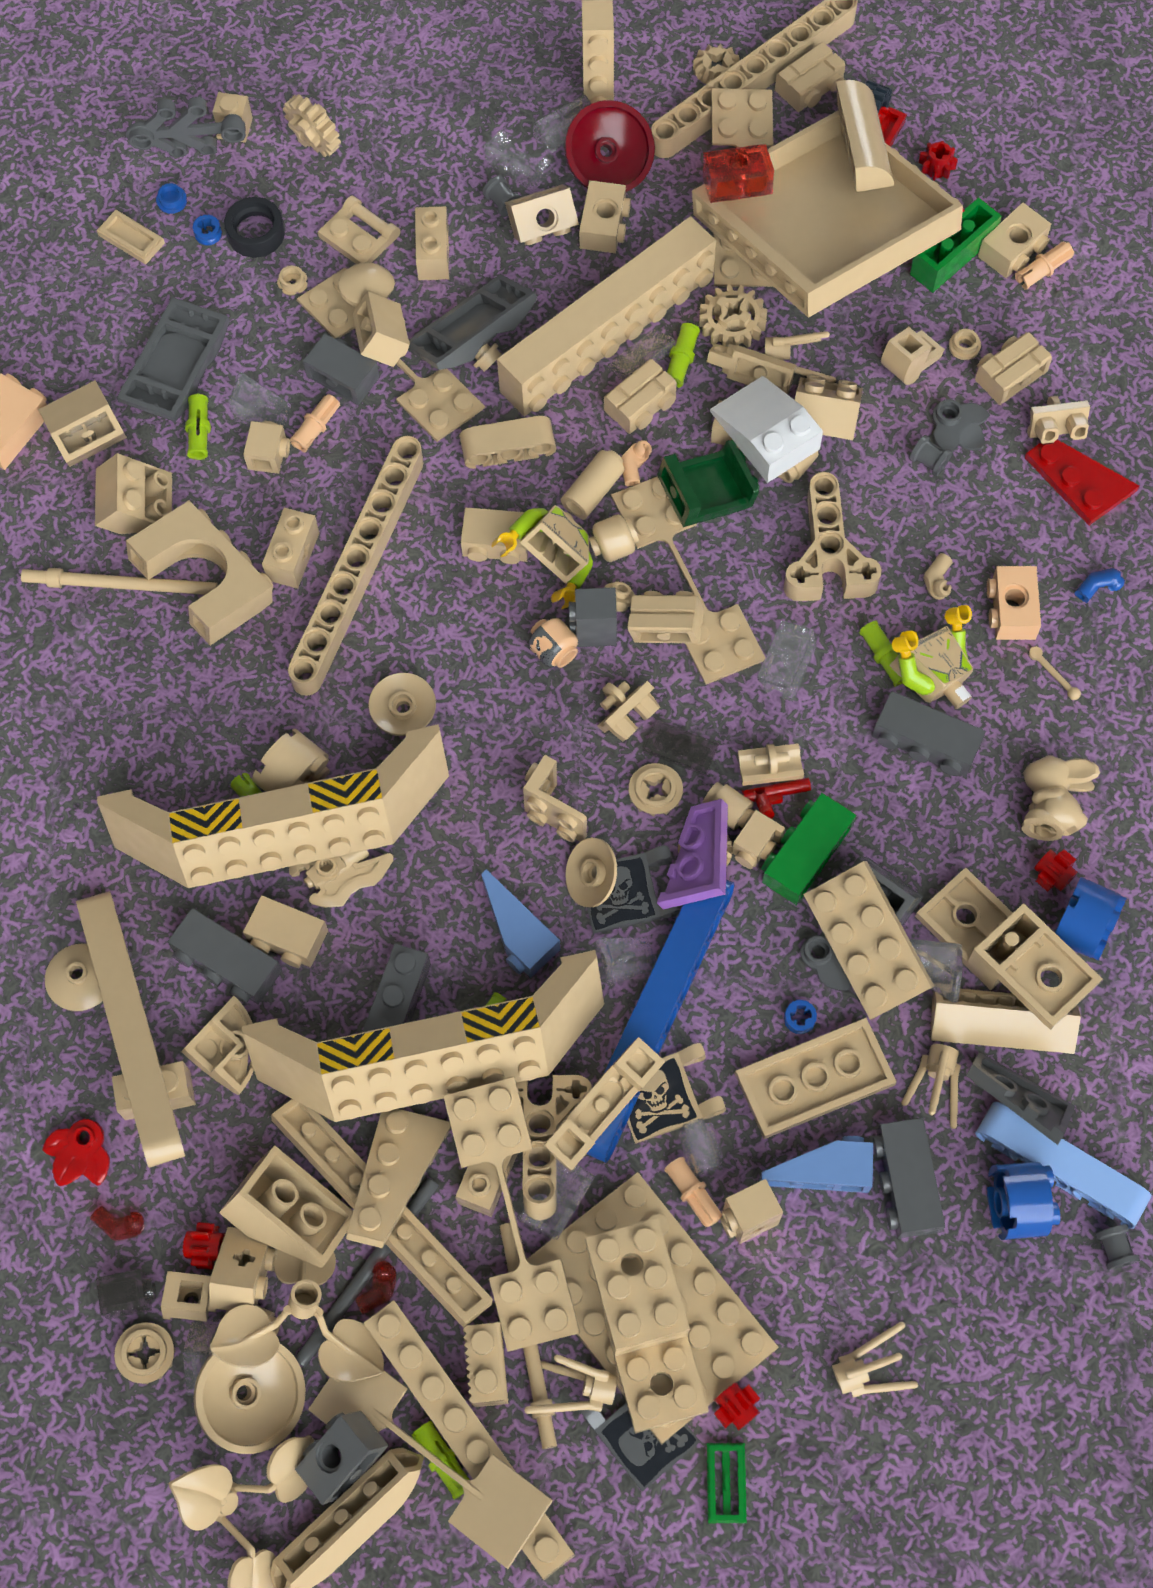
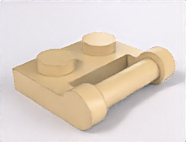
M352 195L346 199L343 207L318 231L319 238L355 264L372 263L399 237L400 228L393 223L388 224L362 206L361 200ZM355 215L382 235L376 239L349 219Z

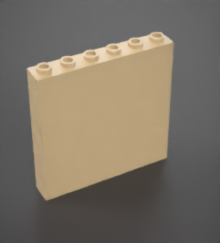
M839 111L832 113L692 190L693 215L808 318L960 231L963 205L958 199L943 190L937 182L932 181L923 174L916 165L911 164L896 149L891 148L886 143L895 186L856 192Z

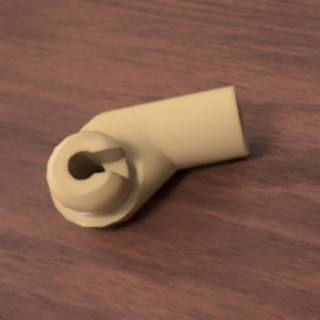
M940 553L923 577L929 595L938 600L944 599L951 592V585L946 584L947 580H945L943 575L952 565L953 561L944 553Z

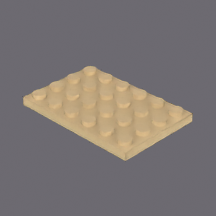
M637 1172L527 1258V1261L533 1265H539L558 1259L562 1260L580 1333L576 1335L603 1370L617 1375L616 1387L625 1397L605 1326V1312L585 1238L658 1218L690 1327L688 1333L689 1343L706 1403L709 1406L723 1391L733 1383L740 1381L779 1347ZM627 1256L621 1262V1269L626 1275L636 1276L642 1271L643 1264L639 1258ZM657 1374L651 1379L650 1386L657 1395H666L672 1390V1381L667 1375ZM695 1417L650 1430L662 1445Z

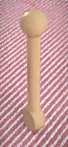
M1037 646L1032 647L1029 651V657L1032 660H1037L1062 685L1071 700L1079 699L1081 691L1077 687H1072L1042 656L1043 651Z

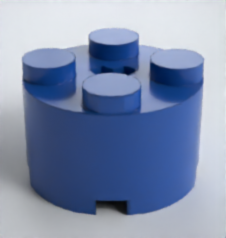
M1080 877L1055 933L1072 950L1089 958L1099 960L1127 898L1113 890Z
M1040 1162L991 1166L988 1177H994V1186L987 1187V1200L993 1228H1001L1003 1232L998 1235L999 1239L1011 1240L1048 1236L1052 1225L1060 1224V1209L1058 1204L1053 1202L1051 1191L1054 1185V1174L1051 1166H1042Z

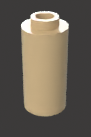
M600 450L562 496L561 503L564 508L578 518L585 520L624 473L625 468L622 464V458L612 450Z

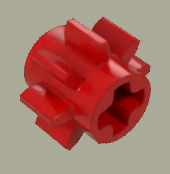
M944 141L933 144L927 143L926 152H920L918 163L922 164L921 172L923 174L927 173V175L932 177L933 181L942 177L948 179L950 171L956 170L958 159L954 157L955 148H951Z
M1050 849L1034 867L1039 873L1035 882L1047 892L1053 887H1056L1061 892L1078 873L1072 867L1077 859L1065 849L1058 854Z
M197 1222L196 1231L186 1232L183 1241V1255L186 1259H191V1266H196L199 1269L214 1268V1261L217 1260L225 1237V1233H219L220 1227L215 1226V1223Z
M735 1382L715 1398V1402L720 1408L714 1415L725 1428L733 1423L739 1431L760 1414L755 1404L761 1398L750 1384L742 1389Z

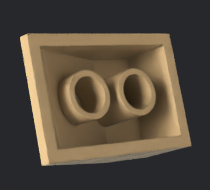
M274 1145L254 1165L219 1213L247 1237L322 1268L347 1233L353 1210Z

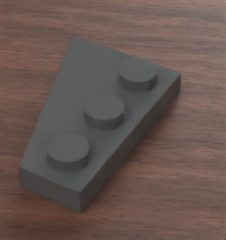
M979 1052L966 1076L976 1086L986 1090L1058 1145L1066 1132L1075 1106Z

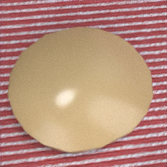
M364 262L355 264L343 272L339 279L338 290L346 302L357 307L367 291L388 299L394 289L395 281L392 274L383 266Z

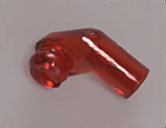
M100 1206L90 1217L93 1223L115 1241L135 1238L143 1232L145 1227L144 1217L139 1212H131L130 1216L116 1218L104 1206Z
M380 1261L374 1265L371 1290L354 1299L362 1315L384 1304L393 1297L397 1273L396 1269L387 1261Z

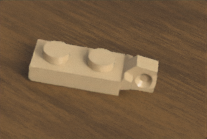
M714 344L709 350L707 358L708 363L722 367V372L727 374L728 379L749 385L761 376H764L787 395L789 394L797 366L729 344L728 347Z

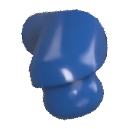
M1114 568L1092 572L1075 591V596L1087 603L1099 588L1107 586L1110 591H1118L1124 586L1125 580L1121 576V572Z

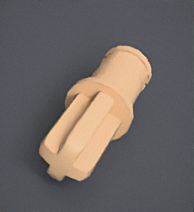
M1061 242L1044 255L1038 254L1035 257V261L1015 273L1016 281L1019 284L1024 281L1025 283L1022 287L1024 290H1027L1043 277L1053 275L1057 267L1074 256L1071 244L1069 242Z
M331 394L324 396L311 414L306 413L304 422L290 438L291 444L306 453L320 432H325L327 429L325 425L339 408L340 402Z
M679 1157L668 1164L664 1171L670 1176L681 1192L682 1196L680 1198L682 1202H688L705 1227L717 1223L722 1217V1213L705 1190V1182L698 1180L684 1157Z

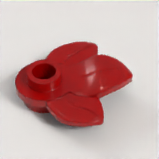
M82 1119L75 1122L70 1129L63 1128L53 1131L46 1139L42 1150L46 1154L55 1157L52 1173L58 1186L68 1185L79 1179L82 1175L97 1186L104 1182L110 1166V1157L102 1146L104 1131L98 1122L92 1119ZM82 1131L89 1133L90 1139L87 1144L82 1143L80 1140Z

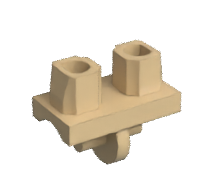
M1050 396L1046 406L1031 407V420L1027 429L1029 438L1038 437L1042 444L1054 443L1061 434H1069L1073 440L1085 439L1089 427L1090 405L1088 400L1061 404L1058 396Z
M623 681L618 687L607 683L603 687L606 698L600 705L606 711L613 705L616 708L597 725L598 728L604 733L610 730L622 742L627 740L638 729L627 716L632 709L645 721L660 708L655 698L650 694L654 687L646 681L626 698L624 694L630 690L628 683Z
M766 744L764 748L738 750L737 755L742 786L804 778L799 744L781 746Z

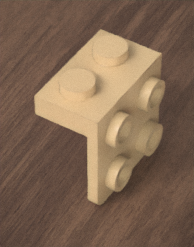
M544 755L539 764L534 762L525 776L527 783L523 788L524 809L527 812V817L540 826H544L547 823L556 828V833L566 841L574 842L576 839L581 842L587 837V817L576 809L550 796L557 786V761Z

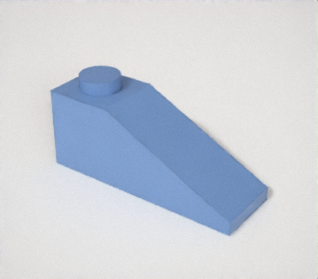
M486 869L481 874L483 886L506 955L508 956L506 962L516 973L521 974L524 971L531 978L561 950L560 940Z
M844 1136L842 1141L836 1140L763 1171L760 1181L766 1179L770 1187L869 1193L873 1184V1143L864 1142V1138L860 1136Z

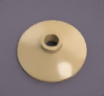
M396 673L385 677L373 688L369 698V712L373 722L382 731L395 736H406L405 731L426 727L432 720L436 710V698L431 686L423 678L411 673ZM402 704L410 707L404 713L398 712L397 708Z
M587 838L579 842L572 850L567 862L565 876L567 889L572 899L580 906L597 907L610 896L616 883L617 862L615 854L610 845L599 838Z
M75 944L62 949L52 958L46 969L45 987L47 993L55 1004L66 1010L84 1011L97 1006L103 1001L87 944ZM74 970H83L80 978L72 979L71 975Z

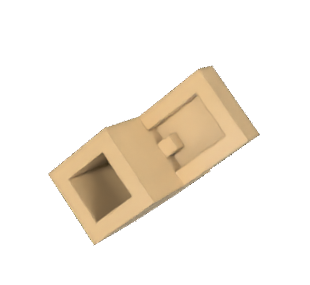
M908 327L888 341L881 358V364L904 384L910 385L919 378L923 370L942 357L945 349L924 331L921 330L916 333Z

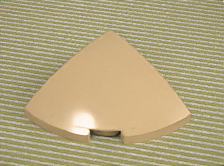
M233 996L181 1051L206 1074L237 1095L246 1087L254 1071L251 1062L247 1072L248 1050L241 1027L253 1023L241 1002Z

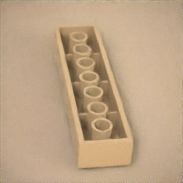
M691 216L500 356L497 359L500 393L524 417L531 411L538 412L541 410L550 397L556 393L562 394L570 387L571 382L578 376L588 375L598 361L604 357H612L622 343L628 339H636L641 334L643 328L650 322L656 323L660 321L666 314V311L674 304L681 305L689 297L690 292L697 287L703 288L708 285L714 274L716 239Z

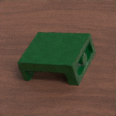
M732 439L726 441L721 451L679 462L676 454L664 456L657 473L683 527L748 509L753 506L759 493L758 480L751 474L746 465L744 453L738 449Z

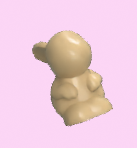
M1051 755L1030 763L1023 774L1026 785L1034 794L1032 796L1033 802L1029 805V812L1025 815L1024 822L1022 823V831L1028 837L1037 840L1054 841L1084 828L1088 818L1083 813L1078 801L1068 790L1076 792L1093 791L1095 786L1092 780L1100 774L1098 765L1087 759L1073 758L1064 761Z

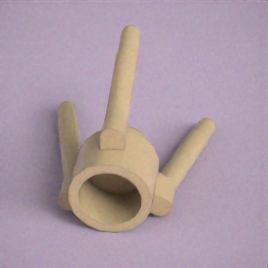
M824 331L788 337H765V355L783 361L790 360L792 345L819 342L821 338L829 337L830 333ZM796 366V374L803 376L819 375L825 377L827 382H836V378Z
M931 1045L929 1055H922L920 1066L902 1099V1105L907 1106L926 1070H928V1075L935 1079L928 1110L930 1115H934L939 1102L943 1081L949 1080L950 1077V1127L955 1129L957 1127L958 1076L961 1065L957 1064L959 1052L947 1045Z
M904 1322L897 1323L853 1352L838 1357L840 1363L832 1365L842 1395L851 1392L853 1398L863 1394L900 1391L918 1387L916 1381L863 1384L870 1381L868 1372L901 1360V1353H895L864 1364L862 1359L855 1361L904 1329Z
M557 1354L554 1356V1360L567 1367L541 1361L542 1369L584 1381L582 1396L589 1397V1401L527 1406L524 1411L526 1414L578 1410L601 1412L603 1404H613L617 1375Z

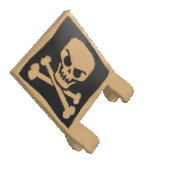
M701 1043L693 1044L677 1053L663 1057L662 1059L665 1063L648 1083L639 1090L640 1095L627 1121L635 1144L720 1115L726 1111L721 1096L713 1097L698 1105L686 1075L684 1066L706 1059Z

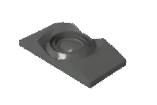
M499 274L409 339L408 351L438 370L453 368L473 361L481 347L489 343L497 334L516 329L534 305L537 296L530 289Z
M172 297L117 396L118 402L176 422L189 407L188 397L196 394L200 379L206 368L216 358L230 322L229 317Z

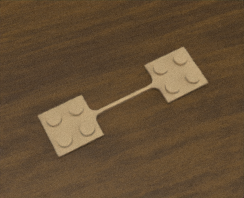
M711 89L712 145L734 146L740 151V164L746 161L745 151L749 147L773 146L772 90ZM713 233V238L716 239L714 286L727 287V285L731 284L732 287H740V285L744 287H773Z
M343 268L297 298V302L334 339L341 338L355 329L352 314L357 307L346 302L338 290L340 276L347 270L346 268ZM401 359L396 363L415 383L410 390L396 398V401L436 442L469 421L485 408L448 369L438 370L429 377L421 378Z
M658 476L611 494L620 515L624 519L630 518L639 539V542L635 543L637 549L656 541L666 542L692 593L698 595L704 607L700 643H685L705 685L766 661V657L738 604L719 612L709 611L705 606L673 543L675 534L697 526V524L687 527L682 526Z
M515 1077L443 1096L461 1168L483 1162H490L496 1167L520 1259L519 1266L515 1271L489 1278L507 1352L580 1333L562 1260L558 1259L533 1265L527 1261L503 1169V1161L506 1157L533 1149Z
M385 1370L378 1376L356 1382H339L329 1378L308 1410L325 1424L339 1413L348 1414L362 1411L378 1432L389 1428L463 1487L464 1496L448 1522L505 1568L509 1569L553 1500L493 1454L475 1479L466 1480L395 1425L392 1419L393 1411L408 1388Z

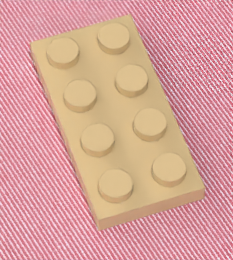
M867 861L859 863L803 894L870 1020L934 987Z
M867 1018L735 1071V1076L763 1139L893 1087L897 1083Z

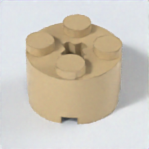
M292 729V737L285 733L266 752L261 759L265 767L261 774L255 770L252 781L267 792L323 780L330 772V769L326 767L329 755L300 731Z

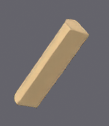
M836 81L837 106L856 192L895 186L872 90L866 84L859 81Z
M934 986L931 1011V1041L1075 1054L1081 1014L1077 1004L1050 1030L1013 993Z

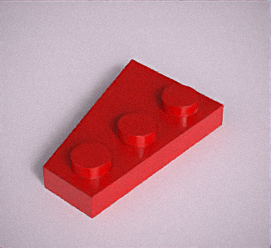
M1058 439L1054 443H1039L1025 455V459L1089 526L1137 492L1140 487L1138 484Z

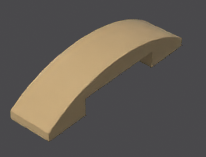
M638 1037L587 1092L543 1147L569 1171H572L592 1148L598 1137L636 1093L648 1083L665 1061Z

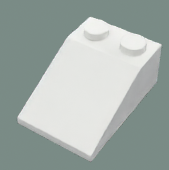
M761 376L710 409L712 415L767 483L820 450L823 430L802 405L764 376Z

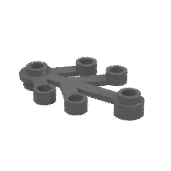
M201 97L190 98L188 100V109L169 126L160 127L166 120H171L176 116L175 103L169 99H162L157 102V112L146 122L138 121L127 127L126 137L130 145L139 150H147L155 146L168 152L172 157H183L187 155L188 145L199 150L202 155L217 153V140L212 136H203L201 138L196 136L221 134L222 139L225 141L238 143L245 139L246 127L242 118L236 114L225 116L222 122L192 124L197 118L203 117L207 113L206 100Z

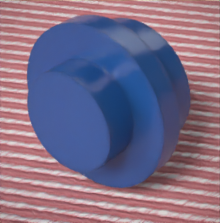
M169 183L163 185L158 190L156 202L161 211L174 214L184 209L187 204V196L185 191L178 185Z

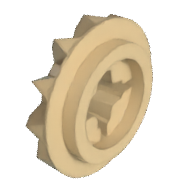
M721 43L718 47H712L708 44L705 50H698L696 58L693 59V71L701 82L708 84L739 62L740 58L739 55L734 54L732 47L725 49ZM719 60H722V66L717 64L715 67H712V61L717 63Z
M660 763L644 765L630 779V800L638 808L639 812L649 813L653 817L656 814L664 813L667 815L670 810L679 805L683 795L682 780L678 773L667 765ZM663 781L662 793L665 796L656 794L648 799L650 789L647 785L655 787Z
M143 1322L135 1324L123 1332L117 1341L114 1357L119 1372L126 1379L135 1383L148 1384L162 1379L167 1370L172 1367L176 1350L171 1335L163 1327L155 1323ZM144 1337H146V1342L150 1349L160 1351V1353H155L154 1356L149 1357L146 1364L147 1369H145L141 1358L130 1356V1354L142 1350Z

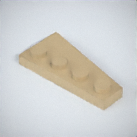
M401 1109L381 1112L347 1231V1240L383 1248L404 1212L406 1204L418 1188L424 1173L436 1157L442 1142L447 1138L451 1130L450 1121Z

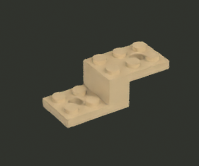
M967 868L963 869L915 915L989 990H992L1001 982L1050 1030L1103 980L1024 903L1015 912L1010 911ZM960 909H968L974 914L975 921L971 924H963L957 919L956 912ZM1053 971L1059 977V985L1056 987L1046 986L1041 980V973Z
M655 1218L586 1237V1246L605 1312L604 1322L634 1432L639 1433L708 1413V1406L688 1339L690 1327L659 1219ZM635 1256L641 1260L643 1269L638 1275L629 1276L622 1271L621 1262L625 1257ZM657 1374L667 1375L672 1381V1390L666 1395H657L651 1389L650 1381Z

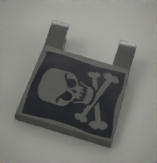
M663 845L644 853L616 859L617 878L612 893L601 905L587 907L593 934L661 918L678 916L683 905L663 910L657 904L649 867H658L672 863L669 847Z
M627 1403L607 1420L598 1411L579 1410V1413H582L586 1422L642 1492L700 1442L687 1424L662 1445L651 1430L635 1433Z

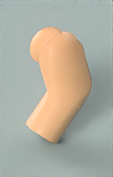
M645 440L634 443L621 457L625 468L623 473L624 483L627 487L640 483L638 469L652 452L651 445Z

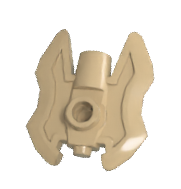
M364 850L290 866L289 874L292 877L300 875L301 871L306 870L305 874L307 877L304 879L307 887L309 889L314 887L316 890H320L318 893H313L310 896L309 902L311 904L325 908L342 907L351 894L361 888L375 886L383 878L393 862V855L387 853L363 861L369 856L368 851Z

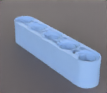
M992 1103L975 1132L981 1141H990L993 1143L991 1147L1015 1161L1020 1159L1023 1162H1040L1042 1166L1050 1165L1053 1170L1054 1180L1057 1182L1056 1186L1079 1200L1083 1197L1089 1201V1206L1112 1220L1114 1217L1122 1221L1121 1225L1127 1224L1130 1229L1135 1228L1152 1197L1150 1192L1141 1185L1064 1139H1061L1057 1145L1002 1103Z

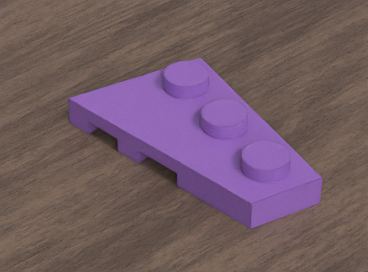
M722 799L691 806L678 841L681 848L676 863L670 864L667 873L670 880L666 891L660 892L657 904L663 910L726 894L728 805Z

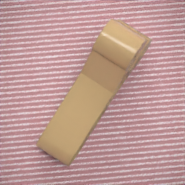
M829 472L817 473L810 480L807 497L812 544L800 561L793 562L788 566L784 580V592L793 601L821 600L823 591L822 574L834 572L841 577L844 599L870 597L878 589L882 571L880 564L872 558L864 557L845 538L838 480ZM817 491H826L829 494L821 495ZM828 519L832 523L824 524L820 522V520ZM831 548L835 553H827L822 549Z
M553 1075L552 1099L549 1103L541 1106L534 1105L528 1100L527 1080L516 1083L533 1149L523 1152V1203L526 1214L534 1220H546L556 1211L557 1159L543 1145L592 1088L590 1081L580 1075ZM544 1128L548 1130L540 1134L533 1132L535 1129ZM540 1160L547 1162L546 1165L540 1167L533 1165L534 1162ZM536 1194H545L546 1196H548L544 1200H535L532 1198Z

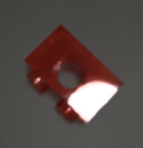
M766 144L703 152V180L710 203L773 194L774 167Z

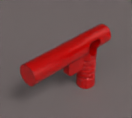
M809 778L742 790V795L752 802H756L760 813L773 819L775 814L771 805L783 803V796L811 791V783Z

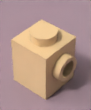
M251 421L243 454L248 470L279 474L283 457L288 458L290 452V439L286 438L283 425H278L272 421Z

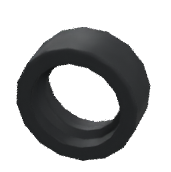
M256 196L243 198L235 202L226 213L224 225L228 242L233 250L242 256L251 258L264 257L276 251L282 244L285 236L282 215L276 204L267 198ZM263 216L272 221V228L261 237L247 238L237 233V226L248 217Z

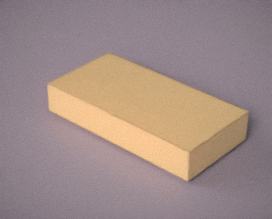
M115 210L97 229L98 236L145 265L165 244L161 236L118 210Z

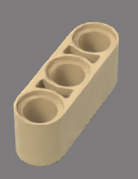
M533 416L473 426L463 430L459 436L464 463L470 469H475L476 465L483 464V467L508 463L507 460L514 459L516 462L539 458L541 454L550 456L556 452L551 420L546 416Z

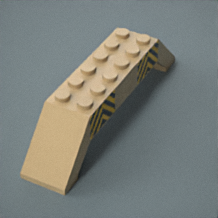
M439 724L405 731L406 738L375 769L173 812H167L134 797L131 789L97 796V803L116 849L181 885L192 888L392 845L447 780L449 773Z
M595 950L560 957L561 965L533 996L321 1042H315L279 1026L277 1018L241 1026L242 1034L257 1080L334 1122L351 1120L361 1116L444 1099L443 1096L512 1077H515L516 1083L534 1080L550 1075L603 1007L604 999L597 954Z

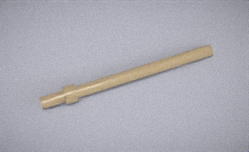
M48 568L47 571L22 569L21 572L22 582L47 584V587L62 588V585L205 595L218 586L216 582L158 578L147 580L144 577L64 572L62 568Z
M505 1223L500 1225V1231L509 1273L518 1268L520 1259L511 1223ZM538 1345L523 1348L533 1398L530 1406L553 1404L552 1399H548ZM555 1412L532 1414L533 1420L537 1419L542 1449L557 1447L552 1416L555 1415Z

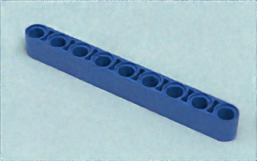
M726 879L725 895L682 906L605 1072L638 1037L659 1055L734 891V882ZM639 1091L598 1137L595 1144L586 1153L587 1155L605 1163L609 1161L640 1095Z

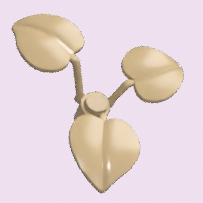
M277 1249L276 1262L274 1260V1271L277 1278L285 1284H295L292 1287L288 1305L283 1308L280 1315L270 1324L266 1312L261 1308L249 1304L237 1306L222 1318L210 1344L212 1354L229 1365L241 1368L258 1367L269 1362L278 1352L280 1343L273 1330L278 1328L288 1315L292 1314L298 1319H308L315 1316L322 1335L328 1339L321 1344L318 1351L319 1364L327 1376L339 1382H356L378 1376L384 1370L381 1348L364 1324L353 1319H342L336 1323L332 1333L327 1328L323 1317L324 1311L319 1307L322 1296L319 1285L327 1282L335 1270L336 1257L334 1252L326 1264L320 1268Z
M312 1436L292 1437L277 1446L271 1454L267 1465V1478L271 1482L268 1485L237 1484L232 1481L230 1471L219 1464H211L193 1469L169 1482V1487L177 1503L179 1516L185 1526L199 1531L217 1521L245 1548L247 1556L238 1558L231 1567L228 1576V1588H273L270 1570L273 1559L276 1556L268 1549H262L255 1553L253 1545L236 1529L226 1516L232 1514L237 1508V1492L272 1493L275 1490L277 1499L282 1503L298 1498L308 1486L296 1472L295 1468L305 1458L303 1456L305 1449L314 1442Z

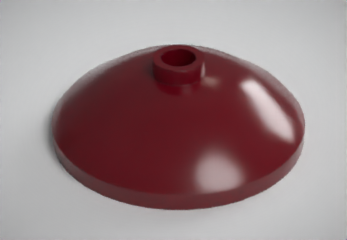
M603 100L586 106L573 118L566 132L564 150L570 171L587 189L590 180L626 185V192L638 186L649 173L654 161L655 143L649 124L636 109L623 102ZM601 147L608 148V157L601 154Z

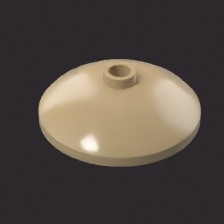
M281 1344L278 1352L269 1362L253 1368L235 1367L211 1354L200 1369L194 1388V1409L202 1430L216 1445L231 1452L255 1454L273 1448L292 1432L302 1414L306 1392L303 1372L294 1355ZM244 1385L247 1388V1395L240 1400L237 1396V1391Z

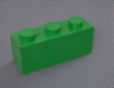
M979 197L964 209L960 231L913 258L910 275L932 293L979 253L982 240L1000 224L1002 216Z
M823 793L820 794L815 802L810 799L800 813L799 817L802 818L797 828L790 826L780 842L784 846L776 855L772 852L761 868L764 871L762 883L797 906L804 896L803 894L807 892L854 826L857 815Z

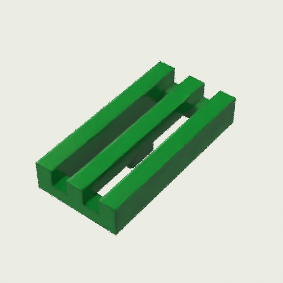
M707 1443L708 1524H746L745 1443ZM715 1451H722L723 1515H716ZM730 1451H737L738 1515H731Z

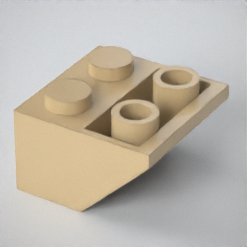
M807 375V378L800 377L795 401L806 409L823 430L822 435L853 440L863 388L857 387V383L848 380H839L837 384L825 382L826 378L819 375Z
M96 380L38 409L69 467L127 438Z
M119 453L96 468L95 526L118 534L138 533L172 511L171 472Z

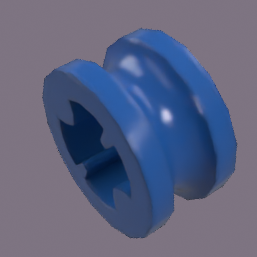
M202 215L193 223L194 235L200 244L213 245L220 240L222 230L216 217ZM207 226L212 227V232L208 230V234L202 233L203 228L207 230Z
M796 1000L790 1003L784 1015L786 1027L795 1034H805L811 1031L817 1019L816 1009L806 1000ZM797 1009H803L804 1015L808 1013L810 1018L805 1020L804 1025H797V1020H791V1016L795 1015Z

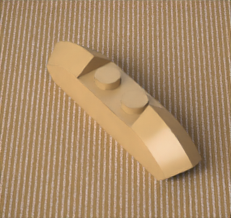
M404 1448L391 1449L383 1455L273 1559L270 1570L273 1588H312L331 1575L404 1504L419 1478L424 1456Z

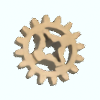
M300 94L294 95L284 104L283 111L286 113L284 117L289 121L288 126L293 130L298 141L304 147L311 146L314 151L320 152L323 157L332 155L340 147L341 141L338 139L340 135L335 131L336 126L321 105L316 103L312 105L307 97L303 99Z
M731 284L727 285L725 292H722L718 287L715 288V296L707 294L705 296V304L700 305L699 326L703 327L702 335L704 337L711 335L712 345L720 341L722 346L728 347L729 344L737 346L741 343H744L748 348L751 347L752 338L759 341L761 331L766 329L767 309L763 308L764 300L762 298L754 300L755 291L752 290L746 294L742 285H740L737 291L733 290ZM712 315H715V320L718 321L717 324L714 322Z

